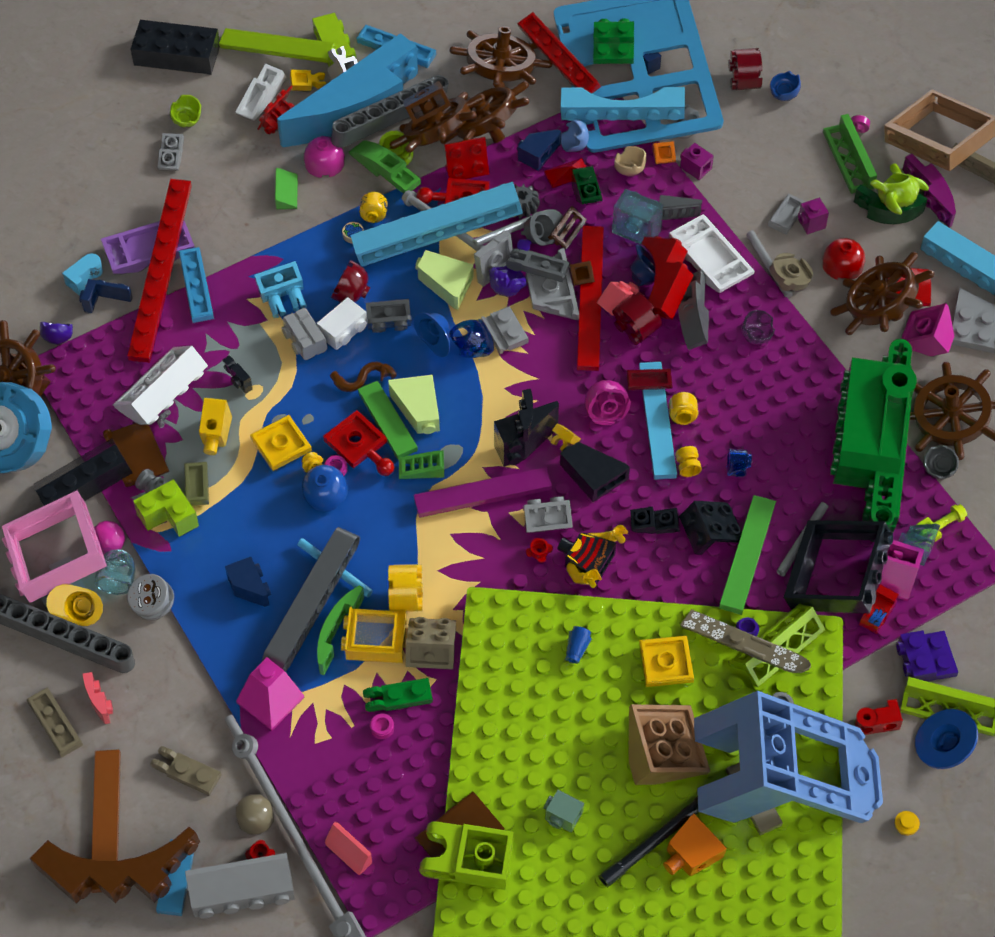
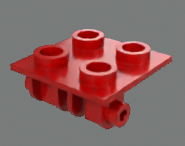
M292 85L287 90L283 89L277 95V100L274 103L270 102L263 111L264 113L259 118L261 123L257 128L258 130L263 126L264 131L269 135L276 132L278 129L277 118L294 107L293 103L285 101L293 88Z
M485 137L444 144L447 163L445 164V169L448 173V178L469 179L489 175Z

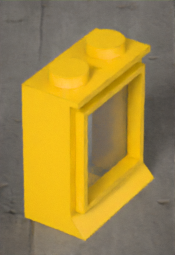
M349 607V615L344 616L343 628L347 630L346 637L342 636L341 651H345L346 660L403 663V643H405V625H407L406 609L387 611L353 609Z

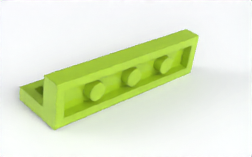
M799 604L759 638L778 646L782 645L781 647L799 653L819 636L825 628L813 607ZM812 620L816 628L807 634L805 633L806 624ZM793 634H797L796 645L793 648H789L790 637ZM740 653L732 660L737 669L746 671L751 682L756 687H759L780 669L744 653ZM759 663H764L763 673L757 677L753 668Z
M908 677L900 708L901 713L927 719L935 714L930 708L934 704L942 705L944 710L950 708L962 710L974 720L978 733L995 737L994 698ZM908 697L918 699L922 706L917 709L907 707ZM982 716L993 718L992 727L982 726L978 718Z

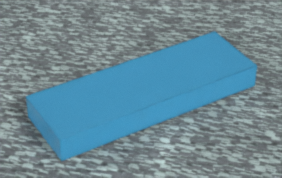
M194 853L188 855L181 862L176 872L168 875L172 885L167 895L158 899L156 908L158 914L182 916L188 888L185 871L191 870Z

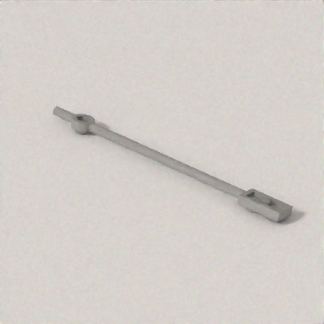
M233 715L227 716L225 721L235 738L232 743V751L235 756L248 761L335 919L329 925L334 937H366L353 912L348 911L343 914L255 755L258 750L257 740L253 736L243 734ZM244 742V748L241 749V745Z

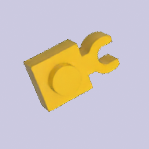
M291 69L290 82L293 86L291 90L311 91L312 86L320 89L326 85L325 81H319L324 80L325 73L318 72L315 75H311V70Z

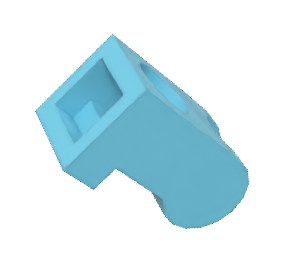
M93 253L87 254L62 273L65 284L79 296L80 292L85 289L88 279L98 278L102 275L103 268L100 257Z

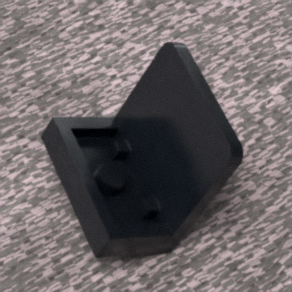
M693 501L679 516L694 553L697 555H702L714 542L739 543L742 535L741 528L733 514L732 508L726 502Z

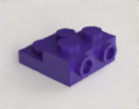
M922 630L900 634L899 640L896 642V650L899 656L902 655L904 661L903 671L906 677L927 682L957 677L958 669L945 631L924 634Z

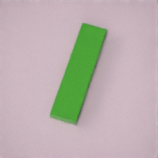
M378 380L359 388V396L381 433L387 437V443L397 460H399V457L417 452L418 447Z

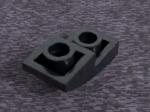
M531 389L522 390V399L519 400L520 411H518V420H515L517 434L521 433L523 442L528 441L533 425V396Z
M652 506L630 510L632 532L649 534L680 532L677 508L654 511Z

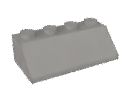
M287 853L185 871L194 917L206 919L217 913L234 914L239 909H260L264 905L272 903L283 905L295 899Z

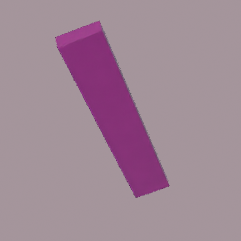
M547 467L415 494L414 501L418 516L421 518L552 490V484Z

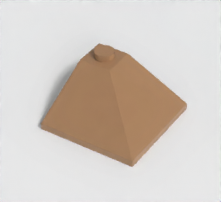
M631 704L629 706V765L635 785H656L710 773L703 745L695 742L694 715L691 705Z

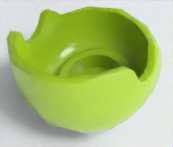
M180 95L179 99L173 102L170 107V117L173 123L182 128L192 127L200 119L201 104L192 95Z

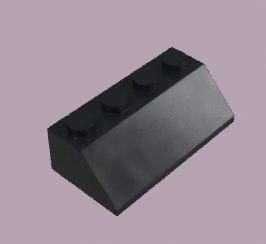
M113 438L33 485L44 506L75 491H78L83 500L86 501L133 472Z

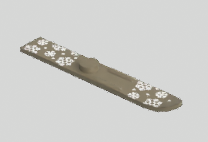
M692 609L681 623V627L784 671L803 673L811 668L809 660L795 652Z

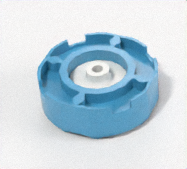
M0 382V473L18 472L33 466L46 452L52 430L51 417L46 404L35 391L12 382Z

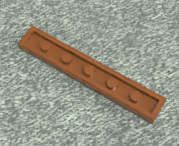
M119 749L95 751L92 860L118 861L121 752ZM95 885L92 886V893H102Z

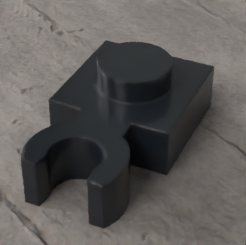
M230 355L222 359L225 364L223 366L224 369L232 375L231 381L237 389L241 388L245 394L253 390L251 377L238 363L236 364Z

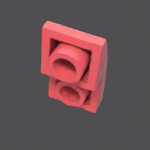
M92 672L83 673L85 688L95 712L105 724H109V714H113L112 701L107 700L105 693L101 692L100 682L94 679Z

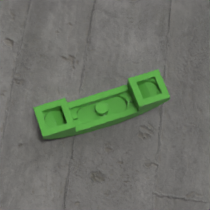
M362 586L355 587L343 596L330 611L322 626L317 647V658L321 675H325L334 658L331 642L346 614L349 615V607L359 609L364 600V589Z

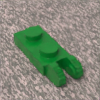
M429 678L388 684L381 687L374 686L363 690L364 698L383 696V700H374L365 704V709L368 712L390 711L433 703Z

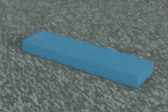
M365 24L356 39L357 43L377 50L396 37V35ZM411 41L417 46L418 65L428 68L437 55L436 50Z
M200 247L180 250L179 256L192 322L196 323L214 319Z

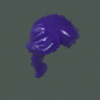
M520 239L517 243V248L528 251L532 242L528 239ZM507 266L489 269L491 288L500 296H515L522 288L527 286L526 277L521 270L517 272L507 268Z

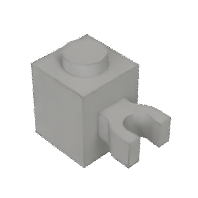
M344 46L337 49L338 55L335 49L328 51L330 59L334 62L333 65L327 68L331 80L357 63L355 56L345 57Z

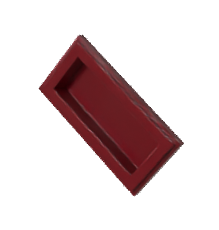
M671 369L626 371L628 390L673 388Z

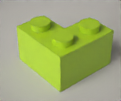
M174 479L133 500L136 513L147 531L169 521L180 537L199 526L195 510Z

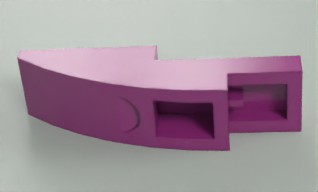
M912 153L907 155L902 170L905 174L917 177L928 185L929 190L923 191V196L928 198L926 207L930 208L937 215L938 219L950 228L953 225L956 209L953 195L947 182L932 163L924 166Z

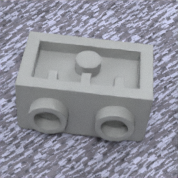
M564 497L550 498V502L541 503V499L528 500V505L523 506L526 533L573 528L570 500L564 501Z

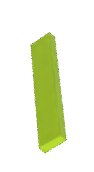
M225 28L219 42L220 48L324 63L330 62L328 51L335 49V45L332 42Z

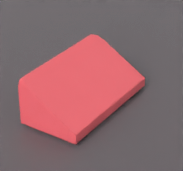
M334 822L325 840V845L358 875L362 874L372 864L371 852L338 822Z

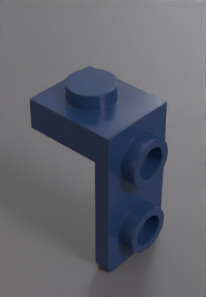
M88 279L85 289L80 292L79 296L83 310L87 313H93L99 296L127 302L132 301V293L129 286L121 283H109L103 280Z

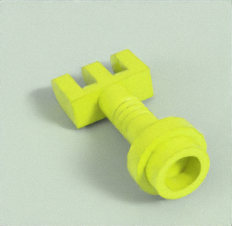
M961 504L951 506V512L934 523L927 517L915 525L917 531L926 527L920 534L923 538L929 536L926 539L929 545L942 538V533L939 530L947 526V524L955 520L960 523L965 520L967 511Z

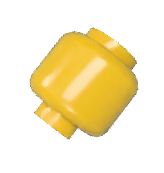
M679 392L670 398L669 414L673 422L687 425L697 419L698 403L693 394Z

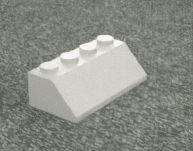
M193 346L173 347L123 394L113 406L135 423L150 425L159 418L158 414L162 410L172 406L174 403L173 399L177 395L185 393L189 389L188 385L204 374L203 370L208 365Z

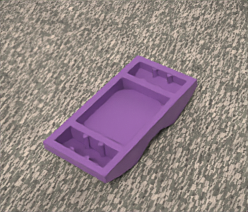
M160 221L101 238L113 274L140 272L149 266ZM183 221L174 261L180 258V250L195 248L185 221Z

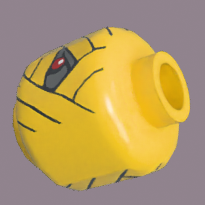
M378 192L365 194L361 198L359 213L361 218L369 223L381 222L386 217L387 199Z

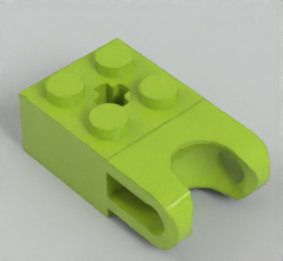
M435 821L427 825L426 834L431 841L442 844L446 851L440 857H426L421 861L419 872L423 876L502 890L506 889L513 846V831L468 824L462 826ZM483 855H487L488 859H482Z

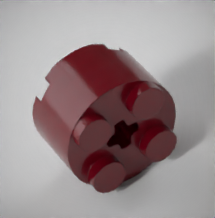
M759 48L734 49L730 51L731 60H728L729 72L733 73V78L730 80L731 90L760 89L762 87L763 78H759L763 69Z
M633 293L612 310L616 318L614 325L620 332L625 331L634 345L643 342L662 326V320L659 314L654 315L652 312L654 306L640 293L636 295Z

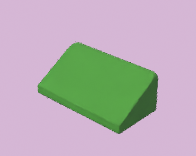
M276 168V210L297 209L298 174Z

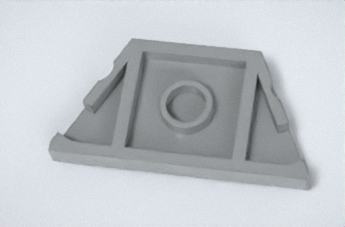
M564 248L558 250V254L553 256L554 258L567 261ZM569 268L563 282L525 272L533 309L574 320L579 319V311Z

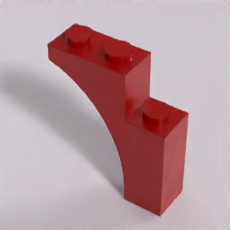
M659 236L644 237L641 244L652 254L655 263V280L648 299L654 306L652 312L655 316L659 314L660 318L673 320L694 276L687 269V265L683 263L688 251L681 245L682 242L673 237L670 239Z

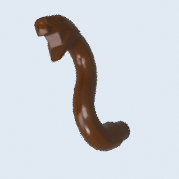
M370 362L361 368L357 380L353 383L345 381L343 376H340L337 371H333L330 374V378L341 391L353 392L364 385L367 375L371 371H379L381 381L387 376L394 379L397 374L388 364Z

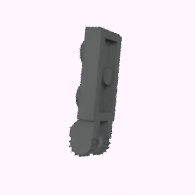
M516 248L510 253L512 258L507 259L506 262L507 268L517 272L521 270L559 282H563L569 268L568 261Z

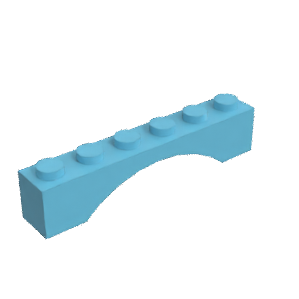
M663 87L649 96L634 100H611L594 95L583 88H561V120H679L685 118V87Z

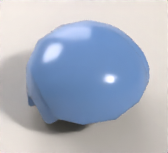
M573 120L566 124L569 129L561 134V144L566 152L583 150L589 140V131L586 124L580 120Z

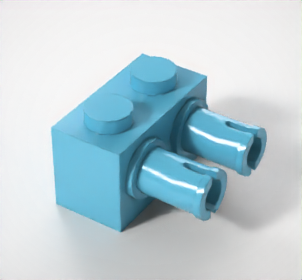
M296 261L254 275L263 303H269L273 318H279L277 309L281 317L286 314L280 298L285 295H289L294 311L299 310L297 302H299L301 309L307 307L301 290L304 289L303 280Z

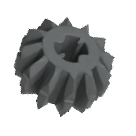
M524 183L521 187L515 184L514 187L523 214L517 216L519 219L522 216L529 217L530 214L533 215L537 212L540 205L539 195L537 191H533L532 186L526 188Z

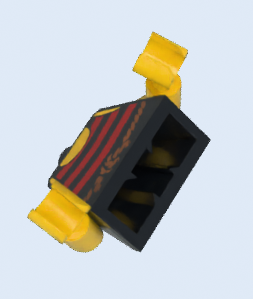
M618 525L608 532L580 533L575 542L566 538L561 539L557 550L567 554L565 557V567L574 583L589 584L591 588L597 586L616 554L617 543L615 542L618 541L622 544L626 540L623 535L628 534V531L623 525Z

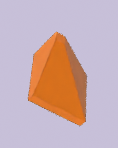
M674 141L653 143L652 151L655 164L676 162Z

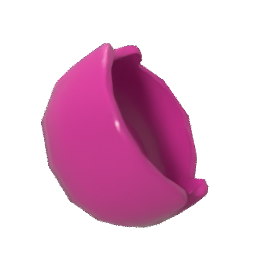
M103 521L94 527L103 555H112L122 549L125 542V534L117 523Z

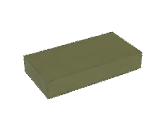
M207 462L185 463V497L191 506L208 505Z

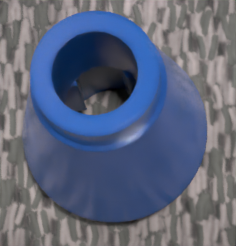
M574 626L572 631H569L565 658L567 661L575 664L579 663L592 640L590 637L591 631L579 626Z

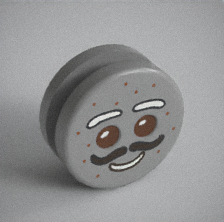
M146 574L140 576L131 584L127 593V601L130 608L141 618L157 620L165 616L172 608L174 592L172 587L162 577L155 574Z

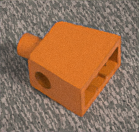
M692 814L668 843L667 852L671 857L663 865L671 875H674L683 868L689 876H693L721 860L727 848L695 814Z

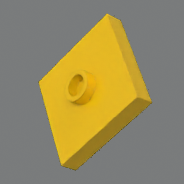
M290 415L250 434L252 442L272 471L312 451L311 445Z
M687 636L639 640L646 687L694 683Z

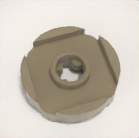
M791 253L777 255L769 267V271L783 291L803 290L811 282L813 271L804 259L801 258L799 261Z

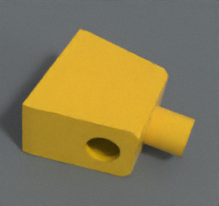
M204 398L199 435L204 444L203 452L207 455H216L218 447L226 446L232 421V414L227 400Z

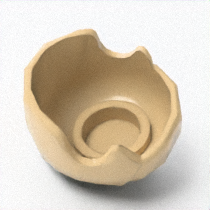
M636 146L625 147L622 154H616L614 167L622 175L635 176L645 168L646 152Z

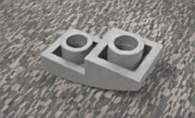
M162 133L158 170L179 171L184 143L183 134Z

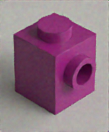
M693 143L689 148H685L680 155V168L697 180H700L712 169L714 155L698 144Z
M819 197L801 203L798 220L808 235L826 229L829 212Z

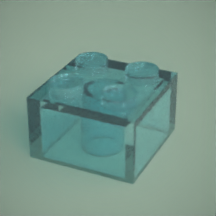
M625 189L614 205L612 233L642 245L644 237L659 235L664 204L642 196L637 192Z

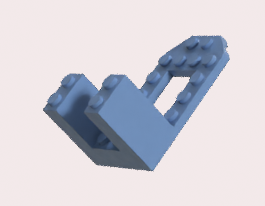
M760 691L753 692L694 718L695 742L728 753L739 750L740 771L697 788L698 810L701 813L736 823L790 801H795L858 823H864L869 821L873 816L874 810L883 804L879 756L873 748L869 750L863 740L866 736L856 726ZM795 733L838 748L841 788L798 774Z

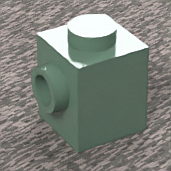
M557 790L554 797L550 795L543 809L546 810L545 819L548 820L551 826L557 829L563 828L572 833L583 813L584 803Z

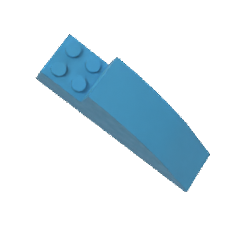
M401 33L278 117L280 145L282 147L307 144L316 137H331L332 125L336 120L402 91L403 84L418 74L417 46Z

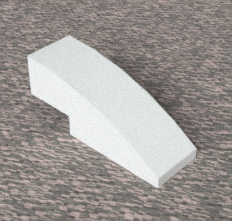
M265 64L258 78H253L236 110V114L253 121L257 119L287 78L284 72Z

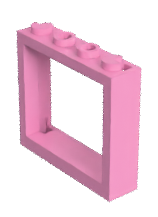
M78 491L72 492L2 526L5 536L2 538V541L9 550L6 552L9 562L13 564V567L10 569L14 578L18 580L15 586L20 596L25 595L30 603L48 595L56 586L71 584L107 567L87 505ZM76 515L88 553L30 580L19 541Z

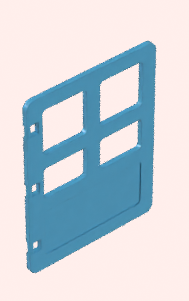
M591 0L555 8L554 20L559 39L584 67L593 65L594 22H598L600 19L618 22L623 18L634 21V64H630L634 79L601 86L592 94L606 99L637 95L639 98H643L663 87L697 84L707 115L703 118L665 125L660 120H645L646 128L607 136L601 135L597 120H580L586 126L587 124L594 125L595 130L589 131V140L586 145L588 151L592 153L722 128L724 119L689 0ZM568 26L570 32L563 34L562 27ZM679 48L688 49L693 66L692 69L653 77L648 75L643 59L644 54Z

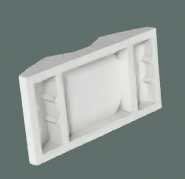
M704 214L669 232V237L680 240L682 242L681 245L688 251L684 259L689 261L697 271L701 270L705 274V283L719 293L748 278L755 272Z

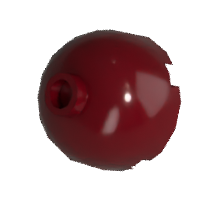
M350 260L331 298L338 302H343L347 297L353 302H357L360 297L365 298L370 289L367 286L369 278L365 269Z

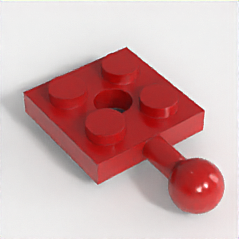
M448 178L446 193L432 192L430 188L422 187L417 192V198L425 204L430 203L432 200L445 201L446 204L462 197L489 190L490 181Z
M358 410L323 436L324 441L337 454L342 456L353 469L366 458H370L376 464L377 472L380 475L388 476L394 471L392 460L382 458L375 452L387 443V437ZM352 436L361 437V440L358 442H351L349 439Z

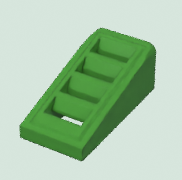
M444 450L399 457V479L444 478ZM423 463H428V467L424 468ZM405 464H410V471H406ZM414 464H419V469H415Z

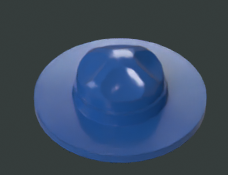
M946 709L931 715L924 721L916 735L915 748L919 758L926 765L935 769H948L961 764L972 754L978 741L977 725L971 716L957 709Z

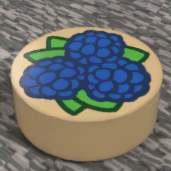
M357 222L347 223L342 229L344 240L348 243H353L351 235L364 231L362 225Z

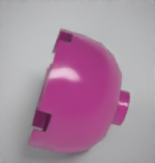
M328 136L314 138L305 148V168L311 175L322 178V175L335 176L341 172L345 165V155L342 147L334 146L331 142V137Z
M611 380L599 381L592 385L586 393L585 407L588 415L596 424L612 425L615 423L613 420L619 417L623 419L630 410L631 401L628 393L617 382Z

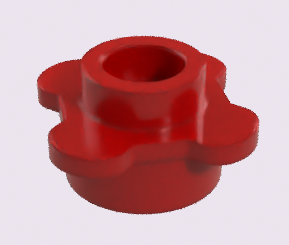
M535 538L532 540L530 548L526 549V555L537 559L539 563H544L547 555L553 551V546L544 539Z
M264 840L256 841L245 853L248 860L275 855L274 849H269Z

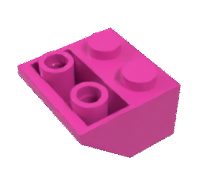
M895 540L890 545L887 553L888 560L884 564L880 584L898 593V599L909 601L924 549Z

